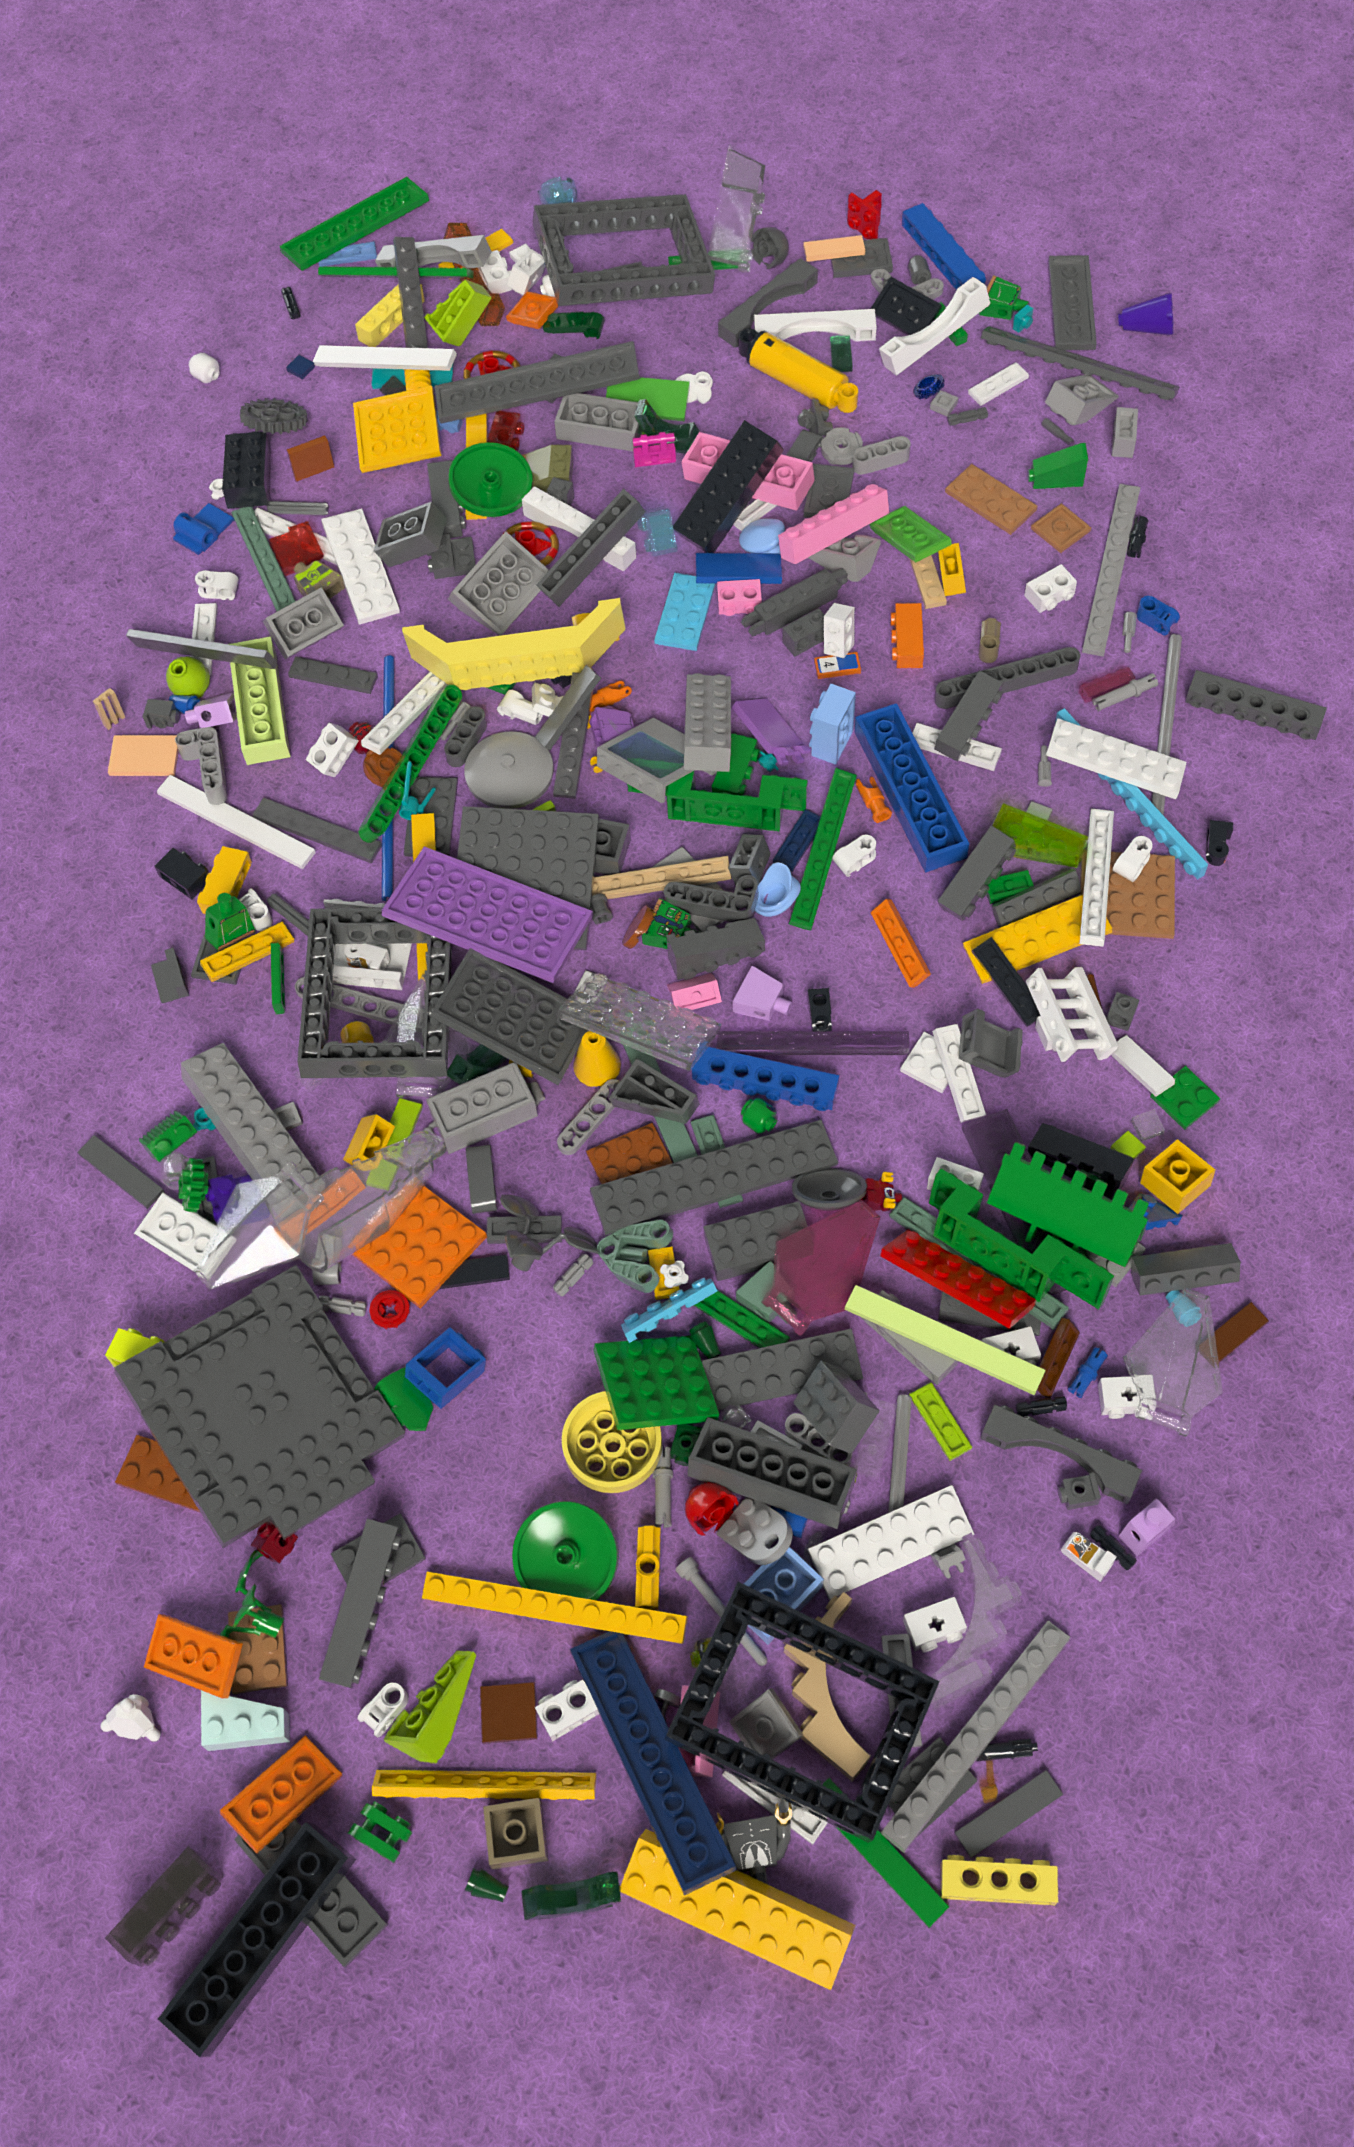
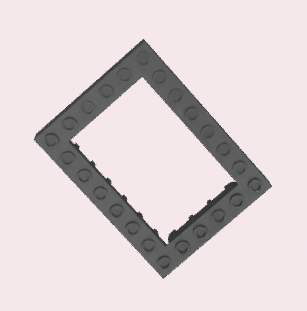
M686 194L534 205L533 228L558 306L702 295L713 292L715 272ZM670 228L682 262L680 265L665 266L662 264L655 267L641 266V268L630 269L624 267L617 270L602 269V271L573 273V263H570L568 249L566 250L564 245V236Z
M383 908L310 909L297 1059L300 1077H447L449 1027L430 1017V1014L451 980L452 943L383 917ZM427 943L426 990H424L425 1009H423L424 1028H422L424 1048H421L419 1042L414 1040H407V1042L382 1041V1043H363V1041H358V1043L328 1042L335 944Z

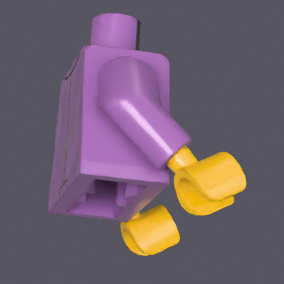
M605 706L603 708L596 707L591 712L587 729L591 727L596 747H599L639 725L633 724L629 712ZM639 733L610 748L609 751L622 756L631 750L636 738H643L645 734ZM597 756L591 758V766L597 764ZM597 766L593 768L595 773L603 771Z

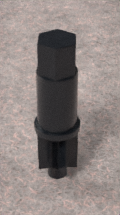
M1009 1739L1008 1741L989 1743L975 1762L1008 1758L1013 1760L1014 1758L1033 1756V1752L1038 1751L1037 1742L1031 1743V1739L1012 1741Z

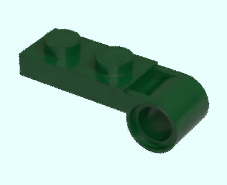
M597 312L552 313L547 317V321L543 325L544 333L552 334L583 332L586 338L595 337L599 339L605 319Z

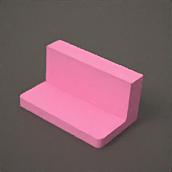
M712 973L667 985L676 1014L722 1002L717 979Z

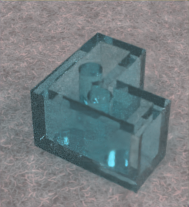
M662 506L645 510L646 512L637 521L639 530L646 534L647 539L644 540L646 553L650 552V555L654 557L678 551L669 508Z

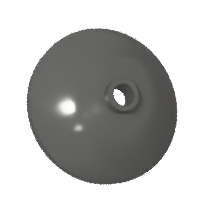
M825 1168L801 1174L792 1183V1193L797 1200L806 1206L823 1211H836L852 1206L859 1202L867 1192V1184L864 1178L854 1172L835 1168Z

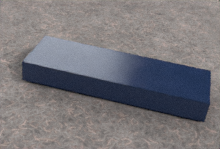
M806 809L804 810L775 855L773 863H783L791 872L794 871L814 839L820 819L819 815Z

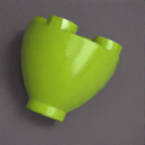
M182 656L174 659L169 664L166 670V682L174 695H188L201 698L209 685L210 672L200 660L190 656Z

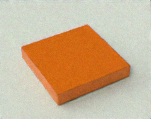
M526 292L508 313L506 319L513 324L540 329L547 321V317L557 309L556 297Z

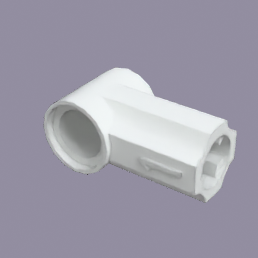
M508 690L497 707V711L501 716L507 715L511 717L510 719L516 717L534 725L539 724L543 717V714L533 711L532 702L525 700L515 690Z

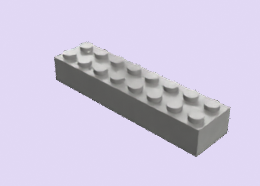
M224 1043L181 1062L182 1080L204 1109L207 1116L212 1120V1123L280 1220L295 1212L323 1189L324 1182Z

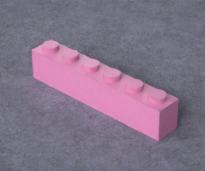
M875 484L868 485L865 489L851 494L850 497L842 501L836 502L828 509L821 510L815 516L804 519L800 524L788 528L785 532L778 535L781 558L797 564L889 513L887 490Z

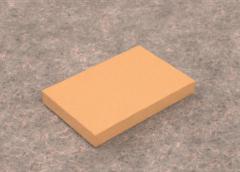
M114 735L108 767L109 776H175L179 752L175 742L177 735Z

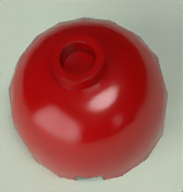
M712 1482L703 1483L695 1486L690 1491L685 1503V1515L697 1534L706 1536L704 1532H707L714 1525L717 1524L714 1532L723 1526L734 1512L732 1510L734 1503L738 1506V1500L731 1491L722 1485Z

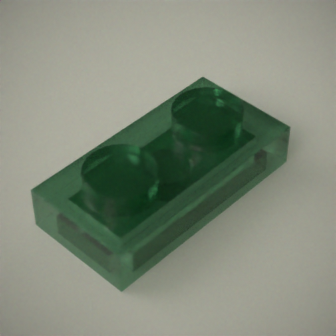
M830 336L832 368L840 372H852L850 336Z

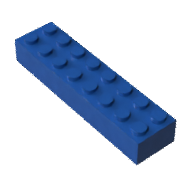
M895 703L856 716L854 733L924 872L926 873L967 859L970 843L898 704Z

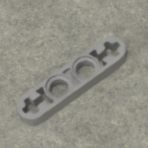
M611 1079L605 1082L559 1135L557 1145L562 1154L572 1155L576 1153L615 1108L606 1098L610 1094L609 1088L615 1089L620 1083L619 1080ZM596 1104L605 1106L604 1112L600 1114L594 1113L592 1108ZM582 1121H586L590 1124V1128L586 1131H580L577 1129V1125ZM571 1131H574L576 1136L572 1140L573 1146L568 1145L564 1147V1140L570 1141L573 1137V1132Z

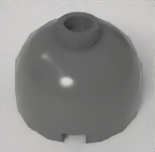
M764 227L754 232L751 238V242H754V248L751 249L753 259L759 265L761 262L768 267L767 269L775 268L782 264L789 251L786 235L775 227ZM773 255L775 258L770 264L763 262L764 257Z

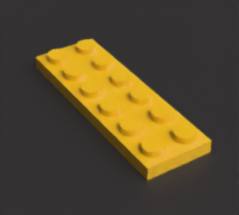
M1083 895L963 942V947L981 983L992 981V979L973 955L972 950L990 937L993 938L1016 971L1083 945L1079 944ZM1106 917L1105 935L1112 933V927Z

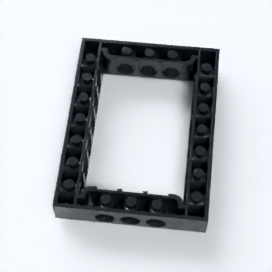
M737 1582L664 1740L869 1843L873 1841L940 1681L755 1589ZM748 1625L898 1699L855 1801L847 1798L848 1795L844 1792L839 1794L821 1785L822 1781L818 1779L813 1781L795 1772L796 1768L792 1766L788 1768L770 1759V1755L766 1753L762 1755L744 1746V1742L740 1740L736 1742L718 1733L719 1729L715 1727L712 1730L702 1725Z

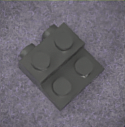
M450 534L442 535L439 550L427 554V556H431V559L427 560L429 573L433 572L435 579L467 575L476 565L472 537L450 539Z

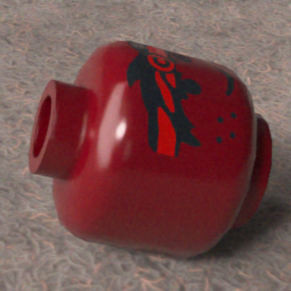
M355 722L348 729L349 733L359 740L354 748L358 754H367L370 751L363 747L361 742L373 729L368 722Z

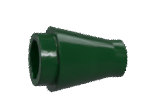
M706 1321L689 1330L691 1334L690 1339L707 1359H712L722 1354L713 1328Z
M473 1868L465 1891L470 1892V1896L491 1899L503 1903L509 1886L503 1884L482 1868L480 1871Z

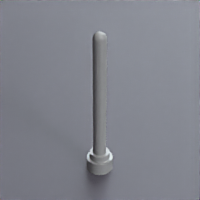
M692 1556L687 1558L675 1571L682 1579L685 1578L694 1584L721 1618L726 1607L698 1574L700 1570L697 1568L698 1564ZM745 1632L740 1643L758 1665H766L767 1657Z

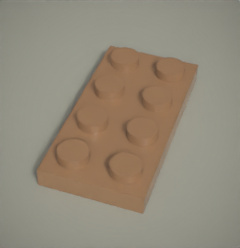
M973 464L945 488V493L1010 535L1036 512L1038 507Z

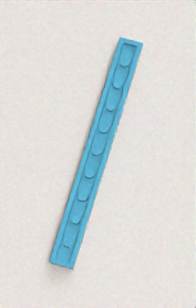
M1065 708L1057 712L1056 721L1061 719L1080 726ZM1098 773L1102 780H1106L1111 785L1114 794L1120 795L1125 800L1127 808L1139 815L1141 823L1145 827H1150L1157 841L1164 843L1169 848L1171 856H1175V859L1178 858L1182 862L1185 871L1189 875L1193 874L1197 880L1205 875L1208 863L1137 786Z

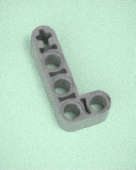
M212 727L180 732L175 737L180 756L186 761L200 759L202 785L208 802L212 805L224 803L227 799L222 747L216 730Z

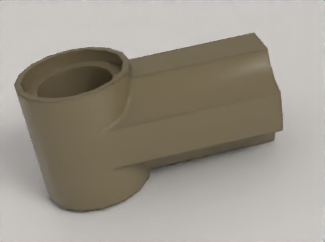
M988 618L982 621L978 656L984 663H993L998 658L1001 623L996 618Z

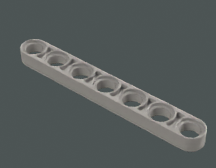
M304 977L298 979L295 983V991L302 999L303 993L300 992V987L304 985ZM332 984V991L334 992L331 997L332 1008L422 1034V1028H424L423 1010ZM351 996L355 998V1002L352 1005L347 1006L342 1003L346 997ZM368 1003H375L377 1005L376 1009L372 1012L365 1011L364 1007ZM390 1009L398 1011V1015L394 1018L385 1016L386 1012ZM416 1015L420 1017V1021L414 1025L407 1022L408 1018Z

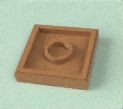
M1062 503L1031 525V529L1059 553H1062L1088 534L1092 528Z

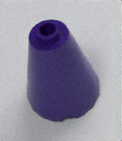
M1166 293L1122 309V313L1118 314L1119 326H1123V330L1173 335L1172 293Z

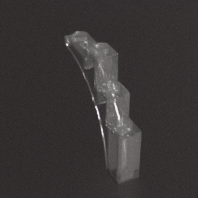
M972 1532L963 1536L960 1542L969 1562L973 1580L974 1605L971 1622L964 1640L954 1655L936 1673L930 1676L940 1681L929 1706L931 1713L990 1682L992 1670L986 1659L981 1660L980 1656L1004 1644L1007 1631L1000 1619L996 1620L995 1617L1018 1606L1021 1601L1020 1596L1022 1593L1018 1584L1015 1581L1011 1582L1008 1575L999 1580L997 1579L999 1573L993 1562L988 1563L983 1554L986 1551L979 1538L975 1539Z

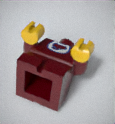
M883 1172L879 1181L866 1178L867 1192L859 1201L860 1211L882 1210L886 1212L891 1208H895V1202L899 1203L902 1200V1194L894 1192L893 1185L889 1184L894 1179L891 1177L893 1175L892 1172Z

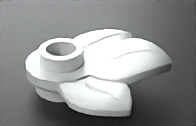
M698 372L696 375L684 374L676 379V381L690 382L688 403L698 400L704 404L710 400L713 380L707 372Z

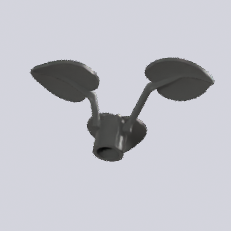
M507 1194L501 1195L500 1202L508 1212L525 1219L523 1233L516 1230H508L505 1234L506 1246L510 1258H513L511 1263L517 1269L529 1271L534 1260H540L542 1255L561 1239H565L569 1245L577 1249L598 1254L599 1251L597 1250L595 1240L583 1230L574 1227H565L564 1233H560L542 1249L537 1242L527 1237L531 1218L536 1219L539 1216L537 1208L530 1201L522 1197Z

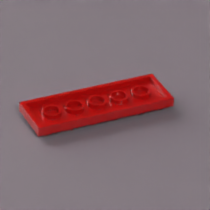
M907 1229L881 1250L880 1257L1009 1329L1034 1308L1036 1299L1030 1297L1026 1292L1010 1286L1004 1280L990 1275L982 1268L974 1266L963 1260L960 1256L941 1248L940 1245L930 1242L921 1237L917 1232Z

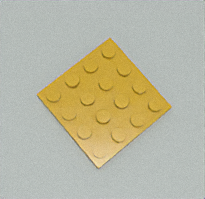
M432 385L353 403L359 466L362 473L442 456Z

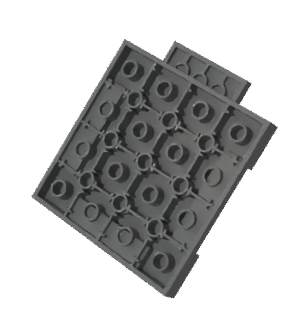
M297 1265L254 1288L251 1294L164 1343L160 1341L114 1367V1374L222 1548H225L269 1520H272L283 1539L293 1535L375 1484V1480L364 1462L404 1438L405 1435L404 1429L379 1391H375L322 1310L323 1305Z

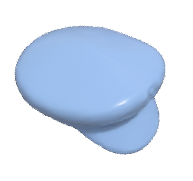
M759 519L751 522L740 534V546L749 553L781 554L778 535L785 532L784 523L778 519Z
M774 863L766 871L763 880L758 885L759 897L755 912L766 917L776 916L786 911L798 897L801 885L795 877L791 876V871L785 864ZM768 894L766 903L764 904V898Z

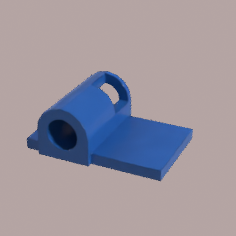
M210 503L193 518L187 513L182 512L174 521L173 526L176 535L173 537V540L199 555L202 551L205 552L218 539V536L234 521V518Z

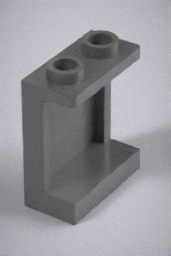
M977 1008L962 1016L958 1059L1002 1078L1009 1077L1017 1073L1021 1066L1023 1030L1016 1028L1012 1031H1007L985 1021V1011Z

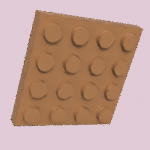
M1082 850L1080 896L1084 893L1087 850ZM1111 852L1106 917L1112 927V933L1110 934L1174 939L1175 856L1150 854V859L1138 878L1131 882L1113 871L1117 859L1124 852Z

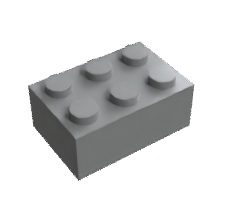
M322 587L268 616L263 621L285 660L344 626Z

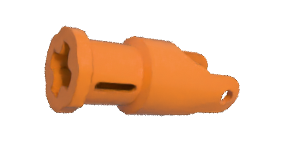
M617 681L597 690V693L592 695L589 715H591V712L596 707L611 706L629 696L632 692L631 687L625 686L623 681Z
M874 777L869 779L872 788L863 786L860 779H856V788L866 807L871 810L873 821L880 823L890 819L892 811L885 805V798Z

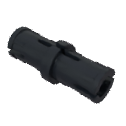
M1144 516L1135 518L1134 528L1129 536L1128 557L1135 558L1136 553L1137 558L1141 556L1142 546L1147 537L1145 532L1148 524V519Z

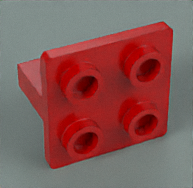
M875 190L863 200L852 192L848 195L847 223L851 229H856L862 233L865 239H878V226L881 222L882 193Z

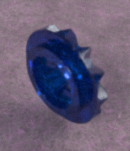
M940 374L926 376L917 383L913 393L919 400L923 398L928 399L930 396L940 392V389L945 386V380Z

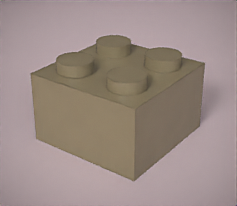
M539 1798L483 1806L489 1866L493 1870L548 1861L543 1807Z

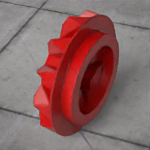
M383 1291L372 1300L369 1308L370 1317L377 1326L383 1327L386 1330L393 1327L397 1328L401 1323L406 1322V1318L410 1314L409 1302L398 1291ZM383 1305L388 1307L396 1305L394 1310L397 1315L389 1313L386 1316Z

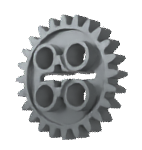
M265 398L264 401L257 399V402L250 401V403H245V406H241L240 419L241 423H244V426H248L249 429L255 428V431L263 430V433L271 432V434L278 432L283 434L284 431L290 433V430L297 432V429H303V426H306L307 413L303 406H298V403L292 404V401L284 402V399L276 400L273 398L269 400Z

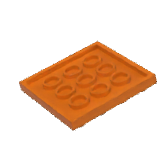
M414 1178L350 1245L348 1251L421 1309L449 1276L487 1238V1234Z

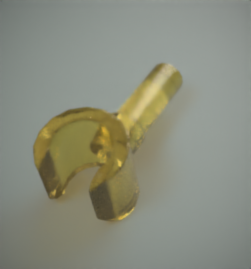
M993 1761L986 1762L988 1785L980 1787L984 1803L993 1802L997 1799L998 1789L994 1780Z

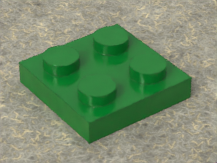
M1187 1066L1172 1076L1175 1079L1173 1086L1158 1096H1154L1152 1093L1150 1096L1184 1130L1219 1103L1221 1099Z

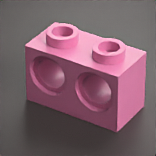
M760 579L717 582L719 614L732 616L737 613L749 614L753 612L754 606L762 603Z

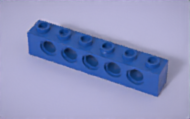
M702 1045L698 1046L692 1067V1080H695L700 1085H709L710 1083L719 1085L723 1090L738 1089L750 1096L756 1094L765 1095L766 1098L772 1101H778L779 1099L788 1100L792 1105L802 1106L806 1104L813 1106L818 1111L833 1110L839 1086V1075ZM715 1068L723 1069L721 1072L713 1071ZM745 1073L746 1076L738 1077L737 1074ZM768 1078L770 1081L761 1082L760 1079ZM785 1083L793 1084L792 1087H785L783 1085ZM814 1088L817 1091L811 1093L808 1092L807 1089Z

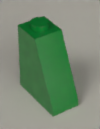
M1080 443L1034 459L1032 461V468L1028 469V482H1032L1033 489L1083 487L1088 463L1086 443Z

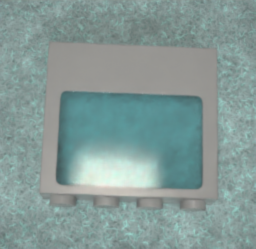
M655 718L597 747V767L660 803L665 802L667 785L694 771L684 770L685 734ZM704 771L711 776L717 773V771Z

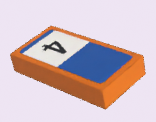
M857 652L848 653L845 658L832 655L814 658L818 679L861 673Z

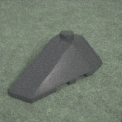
M942 1291L938 1320L1005 1331L1032 1327L1034 1335H1040L1041 1321L1030 1313H1027L1009 1329Z

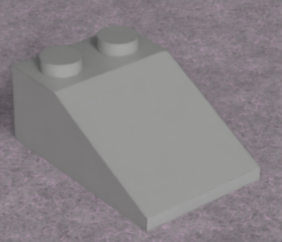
M1081 375L1055 381L1045 403L1051 407L1050 409L1054 413L1066 418L1067 423L1078 425L1089 421L1119 396L1093 376Z

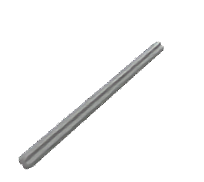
M1172 634L1169 639L1157 749L1158 753L1170 756L1182 637L1179 634ZM1153 792L1152 804L1163 815L1165 796Z

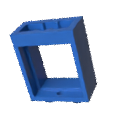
M449 1327L406 1363L405 1378L442 1409L485 1371L486 1359L479 1349H474L467 1343L466 1338L461 1333H456ZM449 1348L471 1368L446 1388L425 1367Z

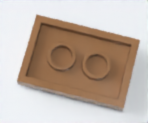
M281 1604L266 1606L272 1609V1613L283 1617V1606ZM253 1608L251 1610L257 1613L261 1609ZM238 1611L228 1612L229 1626H233ZM246 1614L239 1621L237 1627L256 1628L252 1625L254 1617ZM284 1621L276 1638L262 1632L260 1636L242 1632H232L229 1635V1639L243 1644L232 1682L233 1694L288 1686Z

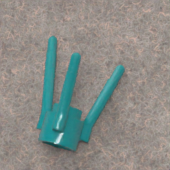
M411 761L407 763L404 794L399 810V815L406 820H411V815L423 814L425 806L436 791V788L433 787L421 805H419L415 797L409 796Z

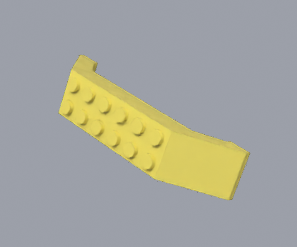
M620 598L598 601V606L576 626L446 643L428 632L424 625L402 627L411 658L446 684L455 685L460 690L524 681L531 682L547 678L553 679L563 675L572 676V672L581 673L586 665L592 667L626 630Z

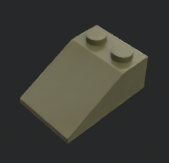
M549 445L522 455L531 468L532 488L535 486L548 493L547 489L553 477L572 482V445Z

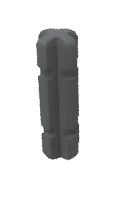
M982 407L977 410L958 413V415L957 413L950 414L948 416V424L953 426L959 423L976 421L977 419H985L988 417L987 408Z

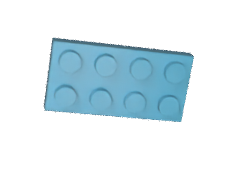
M674 573L655 636V644L697 651L716 584L696 583V576Z

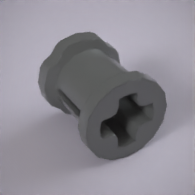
M604 894L592 896L591 910L594 915L592 919L597 925L608 922L613 918L611 911L607 907V897Z

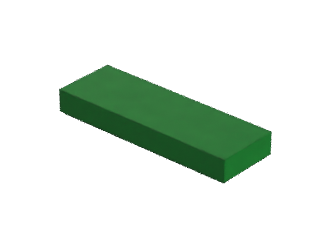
M271 943L272 1006L276 1015L285 1013L284 953L279 943Z

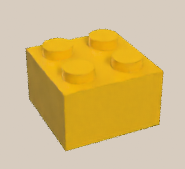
M1177 1139L1144 1167L1140 1184L1179 1214L1211 1186L1216 1169Z

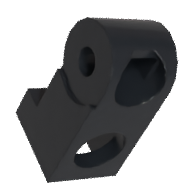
M1210 820L1206 841V860L1209 864L1220 866L1225 863L1229 853L1226 839L1230 840L1233 822Z
M829 988L808 989L807 1001L812 1034L832 1033Z

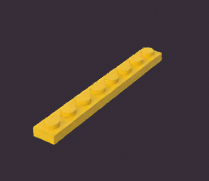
M376 1770L372 1784V1796H383L386 1798L464 1797L468 1799L521 1798L528 1800L539 1798L550 1800L595 1799L596 1773Z

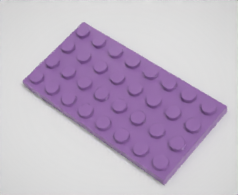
M427 847L421 850L382 909V916L467 950L472 948L490 959L554 983L593 915L591 910Z

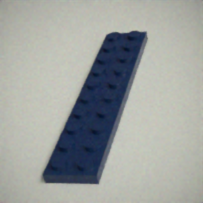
M609 1631L571 1648L570 1652L589 1689L602 1722L683 1895L685 1896L736 1871V1865L678 1746L664 1740L669 1728L623 1633Z

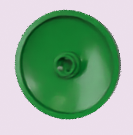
M479 443L465 448L452 461L448 475L449 489L456 502L467 511L485 517H500L511 514L522 507V499L532 489V472L528 462L516 450L498 443Z
M570 1501L551 1503L533 1512L518 1530L512 1551L514 1572L522 1588L590 1600L599 1599L610 1587L616 1575L619 1561L616 1536L606 1519L591 1507Z

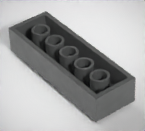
M707 1417L688 1463L689 1477L706 1483H717L731 1492L836 1529L839 1526L852 1493L857 1472L855 1468Z

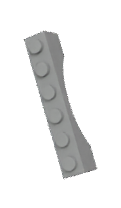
M484 235L415 242L418 267L436 262L457 263L465 268L484 267L492 252ZM394 245L383 246L375 260L378 267H396Z

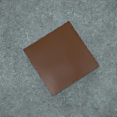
M534 1682L480 1687L483 1744L537 1739Z

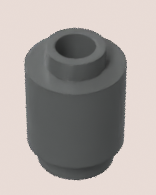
M920 255L912 257L908 264L912 282L917 285L930 280L931 272L927 260Z

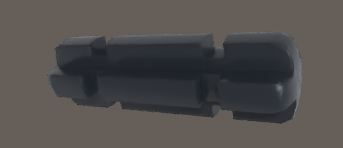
M288 286L282 288L281 293L290 319L300 318V311L292 289Z
M1056 1396L1054 1399L1050 1397L1030 1400L1029 1403L1027 1401L1016 1403V1413L1022 1417L1028 1416L1031 1413L1034 1416L1053 1413V1410L1061 1412L1067 1409L1065 1396Z
M1097 1525L1091 1531L1090 1536L1096 1542L1099 1541L1101 1543L1100 1546L1106 1552L1108 1550L1115 1555V1560L1118 1559L1120 1561L1119 1564L1125 1570L1131 1569L1136 1564L1137 1559L1130 1552L1127 1553L1126 1548L1111 1534L1108 1535L1106 1533L1107 1530L1102 1525Z

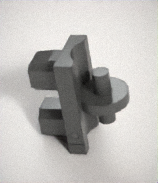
M812 399L810 409H804L797 418L800 426L809 429L810 432L826 436V433L833 429L832 422H825L829 417L828 407L820 406L818 399Z

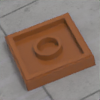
M325 435L287 449L296 482L335 468L329 443Z

